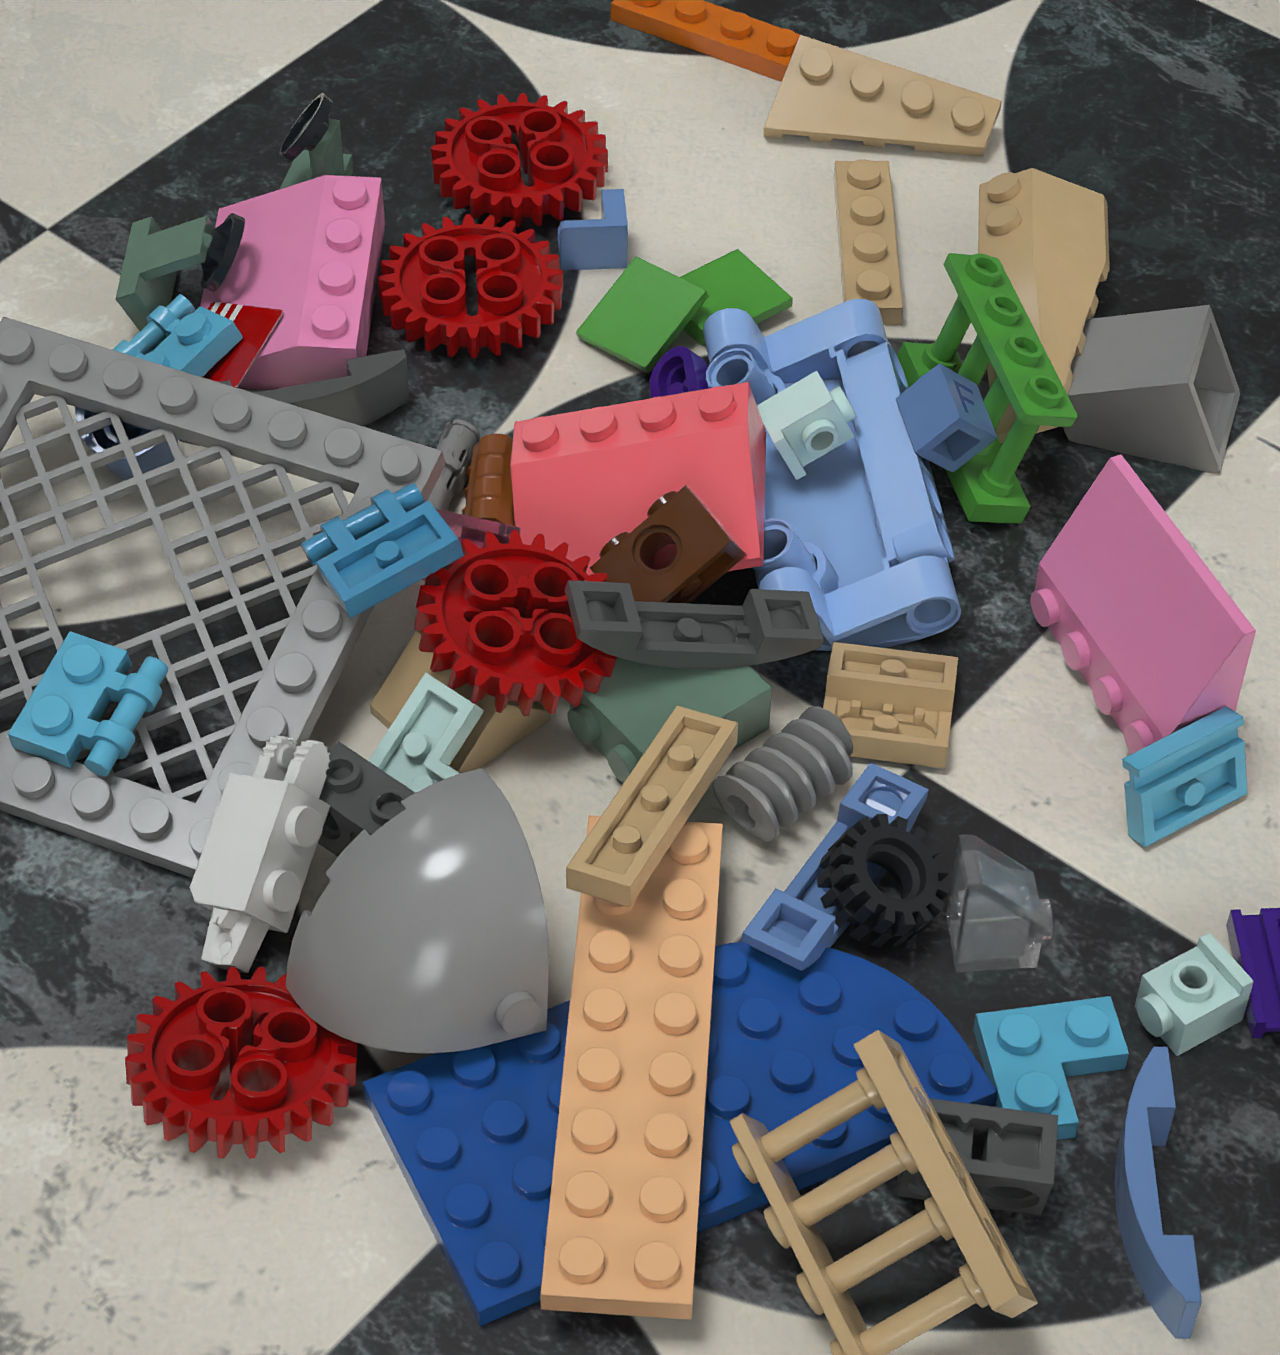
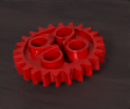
M521 93L517 102L509 103L507 98L500 94L497 98V105L493 106L479 99L477 100L478 111L473 112L461 107L459 109V120L446 118L444 120L445 131H436L435 145L431 146L434 184H440L442 198L453 197L454 209L458 210L470 205V214L473 219L487 212L494 216L495 225L503 217H511V220L516 221V227H519L523 217H531L537 226H542L543 215L550 214L555 219L561 221L564 220V207L577 212L582 211V199L594 201L596 199V187H604L605 173L608 172L606 136L598 134L597 121L585 122L584 110L568 114L567 101H562L551 107L548 106V97L543 95L536 103H528L525 93ZM512 133H515L517 137L519 152L517 146L512 144ZM520 161L523 172L528 174V186L524 184L521 176Z
M466 214L462 225H455L451 219L443 217L442 228L438 230L423 223L421 224L422 237L405 233L403 235L404 247L391 246L389 248L390 260H382L381 262L382 276H378L380 300H382L383 315L391 316L392 329L400 330L405 328L406 341L409 343L425 337V351L428 352L440 344L447 345L448 357H453L460 347H467L470 356L477 358L480 347L488 346L496 356L501 355V343L506 341L519 349L522 347L523 333L539 338L541 336L540 324L552 325L554 323V310H561L563 270H559V256L557 254H550V243L547 240L535 243V230L529 229L516 234V221L513 220L501 228L495 226V219L492 215H489L483 224H475L471 214ZM467 255H474L476 258L478 314L475 316L468 315L466 309L464 258Z
M517 530L511 531L508 544H500L491 531L486 532L482 548H479L472 541L465 538L461 543L464 556L427 576L425 584L420 586L416 603L417 614L414 623V630L422 632L419 650L420 652H434L430 666L432 672L452 670L448 683L449 688L454 690L466 683L472 686L470 701L474 704L488 694L495 697L494 705L496 712L502 713L508 701L511 700L518 702L523 716H529L533 702L540 701L551 715L556 713L560 696L576 707L580 704L584 690L596 694L599 692L603 677L610 678L613 673L616 660L619 657L604 653L577 639L565 593L568 580L607 582L608 575L604 572L588 576L586 572L590 557L586 555L573 562L566 558L568 544L565 542L558 545L553 551L545 549L543 534L538 533L532 544L527 545L522 543Z
M229 967L226 981L216 982L205 971L201 972L200 988L194 990L187 984L178 981L174 983L175 1001L155 996L152 999L153 1015H137V1033L127 1036L128 1056L125 1057L126 1084L130 1085L132 1105L143 1106L144 1123L148 1126L163 1121L164 1140L171 1141L186 1132L189 1137L190 1152L195 1153L207 1141L216 1142L218 1158L222 1159L230 1152L233 1144H242L248 1158L252 1159L257 1155L260 1142L268 1141L277 1152L283 1153L285 1152V1135L292 1133L299 1139L309 1142L312 1140V1121L325 1126H331L334 1123V1107H347L349 1104V1087L356 1086L357 1043L325 1029L310 1018L287 990V973L282 975L275 983L267 982L265 967H258L251 980H242L236 967Z

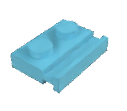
M1225 706L1122 759L1123 768L1129 771L1130 778L1129 781L1124 783L1128 836L1143 847H1147L1247 794L1245 741L1238 737V728L1244 725L1243 716Z

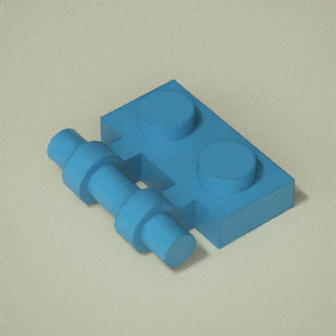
M414 483L394 493H391L389 489L384 490L370 499L372 505L343 521L339 517L320 525L321 533L301 543L307 559L312 566L317 564L322 579L350 618L464 556L459 539L429 500L427 502L424 501L422 494Z

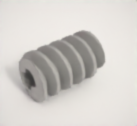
M818 706L809 707L801 714L799 719L790 721L781 730V733L773 734L763 744V747L755 748L746 756L744 761L735 763L726 772V775L718 776L712 783L715 797L721 808L733 821L760 840L771 842L780 834L779 826H792L798 820V812H810L816 806V798L826 799L834 792L835 784L844 785L852 778L853 767L849 756L853 753V743L850 733L842 720L829 710Z

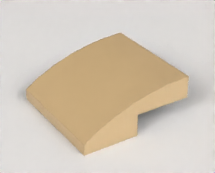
M833 642L823 708L841 719L850 733L853 743V753L850 757L945 769L958 657Z

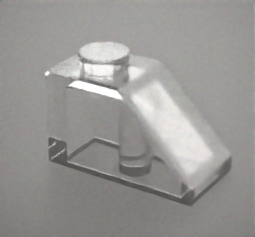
M973 834L959 835L946 915L956 972L1037 967L1042 940H1050L1052 938L1053 919L1049 900L1039 899L1034 873Z

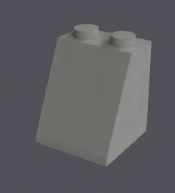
M1210 305L1086 319L1083 328L1086 342L1082 354L1076 355L1073 358L1070 367L1074 378L1068 397L1078 416L1072 427H1063L1068 441L1204 472H1220L1240 397V390Z

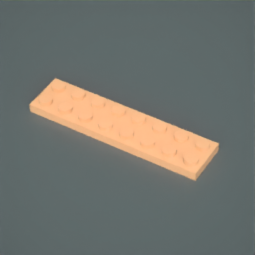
M589 815L587 836L601 816ZM686 821L631 907L581 893L540 1294L541 1310L692 1320L723 824Z

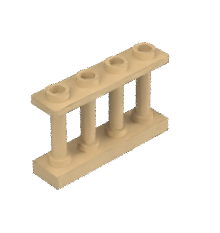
M880 1030L853 1044L864 1065L863 1068L856 1072L858 1080L768 1132L763 1123L743 1113L730 1120L731 1127L739 1141L732 1145L733 1155L747 1179L753 1184L760 1183L771 1205L764 1210L766 1222L782 1247L785 1249L792 1247L803 1269V1272L796 1276L800 1291L808 1305L817 1315L825 1314L837 1338L830 1342L832 1355H887L975 1303L981 1308L990 1305L993 1311L1010 1318H1014L1038 1304L900 1043ZM874 1105L878 1110L886 1107L898 1129L897 1132L890 1135L891 1144L812 1191L800 1196L782 1159ZM905 1170H908L912 1175L920 1171L932 1194L930 1198L924 1201L926 1209L834 1262L815 1223ZM940 1236L947 1241L954 1237L967 1261L966 1264L959 1267L961 1276L867 1329L848 1289Z

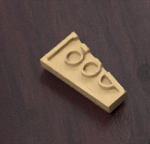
M800 35L764 125V137L783 138V134L809 136V141L831 143L833 138L863 141V146L885 148V143L910 145L917 151L983 156L1001 110L1002 101Z

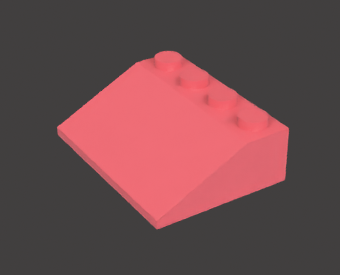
M749 382L536 417L514 423L510 467L515 530L518 531L523 544L531 545L538 533L544 535L545 549L553 551L558 545L565 542L568 544L566 558L573 562L586 555L590 557L586 573L588 576L594 573L590 567L600 559V551L612 538L624 532L631 533L648 518L647 512L656 500L668 492H678L686 485L703 501L747 554L729 571L763 566L766 431ZM676 544L665 545L656 552L653 559L655 570L664 569L674 561L677 552Z

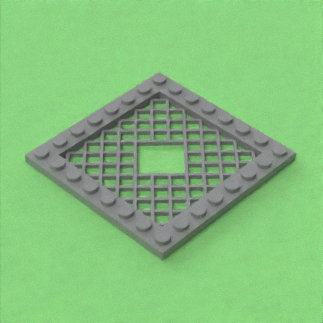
M3 316L0 321V467L31 456L38 476L5 488L0 475V506L3 507L10 525L0 529V545L15 539L22 557V561L0 569V584L28 574L36 594L4 608L0 602V630L6 644V648L0 650V665L12 661L20 682L17 685L0 691V707L24 697L28 701L44 675L29 679L21 657L55 644L58 652L64 642L37 572L38 569L154 524L190 616L114 646L126 650L128 655L154 646L158 658L169 668L161 684L169 683L177 705L145 718L141 717L133 731L134 737L140 736L148 759L115 773L112 768L108 776L103 777L94 774L84 764L74 762L72 767L68 768L13 748L8 737L9 729L0 733V811L193 878L229 773L253 776L258 759L263 754L262 748L266 746V741H270V737L277 735L293 738V742H297L296 746H300L301 741L306 742L374 608L372 606L350 618L322 579L317 564L283 578L274 556L301 546L302 542L321 533L320 525L331 520L328 519L310 527L301 505L333 493L342 512L341 515L336 517L343 521L372 505L370 499L386 489L394 493L411 483L417 486L424 501L427 502L445 466L443 451ZM34 394L44 397L30 403ZM67 404L97 413V415L74 423ZM59 407L66 427L34 439L26 420ZM121 421L152 430V432L128 440ZM18 424L25 443L2 451ZM113 424L120 444L87 456L80 436ZM176 438L206 447L207 449L183 457ZM72 440L79 460L46 472L39 452ZM167 441L175 461L142 474L134 454ZM231 455L263 466L239 475ZM126 457L134 477L101 490L93 470ZM222 458L230 479L197 491L189 471ZM85 473L93 493L60 506L52 486ZM287 473L318 482V484L294 492ZM181 474L189 495L156 507L148 487ZM278 476L286 496L253 509L245 488ZM44 489L51 510L18 522L11 502ZM140 490L148 511L115 524L107 503ZM343 490L354 494L350 504H348ZM236 492L245 513L212 525L203 504ZM99 507L106 528L73 540L65 519ZM195 508L203 529L170 542L162 521ZM292 509L301 531L268 543L259 522ZM57 523L65 544L31 556L24 535ZM251 526L260 547L226 560L218 538ZM209 542L218 564L184 576L176 555ZM266 560L275 582L241 595L232 573ZM224 577L232 599L199 612L190 590ZM308 584L296 607L289 591ZM281 595L290 617L256 630L247 608ZM41 609L49 631L16 643L8 621ZM239 612L247 634L213 647L205 625ZM197 629L205 651L171 664L163 642ZM281 636L269 660L262 644ZM254 648L263 670L228 683L220 660ZM211 664L220 687L186 701L177 678ZM254 689L241 714L234 697ZM110 701L108 705H111L116 702ZM226 701L235 724L201 738L191 714ZM183 718L192 742L157 755L149 731ZM226 744L213 769L206 751ZM83 747L75 761L87 757L91 750ZM198 755L207 779L172 793L163 769ZM154 773L161 791L133 781Z

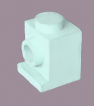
M817 371L757 405L766 430L796 480L807 475L803 468L804 466L855 437L847 423L857 418V415L840 386L828 391Z
M1209 932L1199 938L1196 947L1142 975L1134 1007L1137 1009L1140 1021L1146 1030L1153 1036L1161 1037L1175 1055L1179 1056L1241 1022L1254 981Z

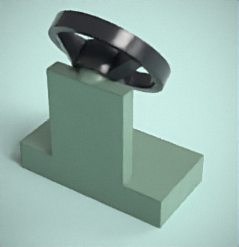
M324 93L319 94L306 107L279 148L278 157L286 163L292 162L280 189L323 175L352 176L353 174L352 155L343 154L340 120H328L333 100Z
M231 213L224 223L212 231V222L208 216L165 230H161L152 216L132 223L115 299L139 331L148 324L146 317L159 305L166 307L171 303L177 271L201 263L203 270L201 286L212 292H215L221 286L239 249L244 232L245 219Z

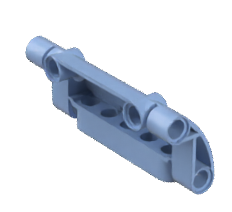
M867 299L845 301L765 337L753 318L741 309L726 308L709 316L703 327V335L710 363L706 371L708 388L749 382L754 399L758 405L817 371L828 391L838 386L841 387L857 415V418L847 423L855 437L804 466L803 468L807 475L798 480L795 479L765 428L763 566L753 567L758 589L807 591L810 593L824 637L821 647L816 649L819 651H832L833 642L881 648L892 647L917 641L952 627L961 615L958 597L949 568V563L955 561L954 551L929 460L914 452L895 400L909 387L900 361L893 347L888 342L879 307Z

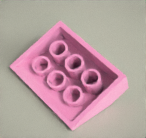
M323 175L220 208L215 228L224 223L231 213H234L245 219L244 232L235 259L223 283L215 292L204 288L200 306L208 309L212 302L280 309L283 311V314L237 388L273 390L348 376L347 359L367 355L386 225L382 179L378 177Z
M1121 454L1111 457L1040 561L1035 591L1031 594L1030 602L1037 622L1042 627L1049 628L1061 645L1066 663L1072 670L1080 672L1092 689L1097 707L1103 714L1111 716L1123 733L1130 754H1133L1225 706L1236 711L1256 630Z

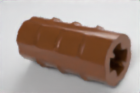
M493 433L483 436L474 445L471 465L467 468L469 481L468 486L464 489L466 504L465 508L462 509V540L467 538L479 548L483 546L486 532L491 531L500 544H508L510 533L512 530H515L510 467L513 439L505 434Z

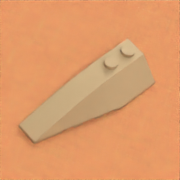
M1034 168L1017 173H1003L992 178L989 182L979 184L978 253L996 257L1000 260L1068 395L1074 378L1070 367L1073 358L1076 355L1082 354L1086 342L1083 328L1087 317H1094L1099 303L1095 292L1098 283L1106 281L1110 269L1107 202L1103 194ZM991 362L987 367L989 388L997 376ZM1009 403L996 428V435L1000 444L1004 442L1017 417L1011 403ZM1040 425L1036 433L1057 428V426Z

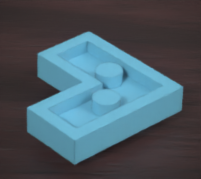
M1111 996L978 1013L975 1016L973 1031L985 1073L997 1090L995 1107L1058 1115L1057 1140L1075 1138L1079 1125L1065 1077L1126 1068L1129 1052Z

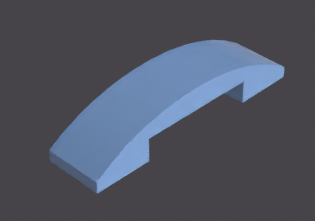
M870 762L840 802L837 822L784 892L778 889L773 891L743 931L741 941L801 971L817 961L826 947L830 948L850 925V922L847 921L839 928L835 923V915L839 912L838 908L834 905L825 909L820 899L830 889L817 886V876L824 870L819 867L822 857L851 826L866 816L871 820L876 814H887L889 824L897 816L908 820L906 831L910 832L927 799L929 789ZM866 862L868 874L877 887L887 870L875 863Z
M1153 1047L1134 1083L1119 1139L1114 1181L1116 1212L1127 1258L1147 1301L1161 1322L1175 1338L1190 1339L1202 1299L1193 1235H1163L1152 1146H1166L1176 1104L1168 1047Z

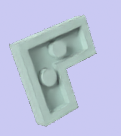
M425 672L368 761L415 793L434 783L460 774L449 765L485 710Z

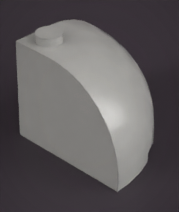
M483 768L460 773L434 783L401 801L405 808L404 811L386 822L371 836L364 829L341 852L326 871L330 882L318 899L313 911L304 910L300 917L287 963L286 988L296 1003L310 1018L325 1029L343 1038L389 1051L406 1053L464 1051L545 1031L547 1028L549 987L547 920L534 861L518 819L502 791Z

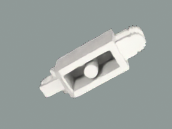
M276 735L275 737H270V741H266V746L262 748L263 754L258 759L253 776L229 773L190 885L194 901L212 910L201 957L202 960L225 970H228L229 967H236L239 973H248L268 929L288 932L330 808L329 804L319 799L327 777L326 770L329 769L328 764L331 762L329 760L330 753L327 752L328 747L324 746L323 742L306 740V742L301 741L300 746H296L297 742H293V738Z

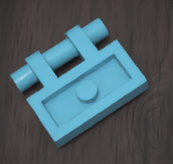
M179 294L166 307L159 305L146 317L148 324L129 342L122 340L112 350L203 377L243 336L232 320L201 306L195 310L192 303L186 297Z
M70 631L10 729L8 737L12 747L68 768L72 767L84 747L91 750L84 762L86 768L99 776H108L116 760L126 758L135 743L133 731L144 712L153 711L161 698L162 689L160 685L169 671L168 666L160 659L149 656L145 658L137 673H130L127 676L126 674L131 667V661L126 650ZM110 701L119 703L110 720L98 722Z

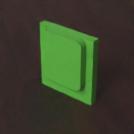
M739 249L680 277L705 289L709 297L683 329L698 344L706 346L703 335L704 323L709 316L719 310L726 308L741 309L746 311L755 323L758 324L792 307L793 298Z
M635 256L577 329L576 334L584 342L649 374L709 296L705 289Z

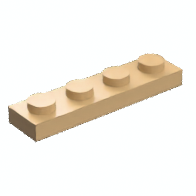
M865 159L835 161L834 190L843 302L853 299H867L879 307L883 325H901L903 304L889 161H870Z
M676 706L567 865L566 888L631 907L736 746L738 722Z

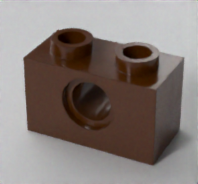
M685 485L680 491L668 492L656 500L647 512L648 518L631 533L624 532L612 538L602 548L599 554L600 559L590 569L594 574L605 572L608 575L607 582L630 583L634 601L690 604L747 554L703 501ZM676 544L677 552L674 561L664 569L655 570L653 559L656 552L665 545Z

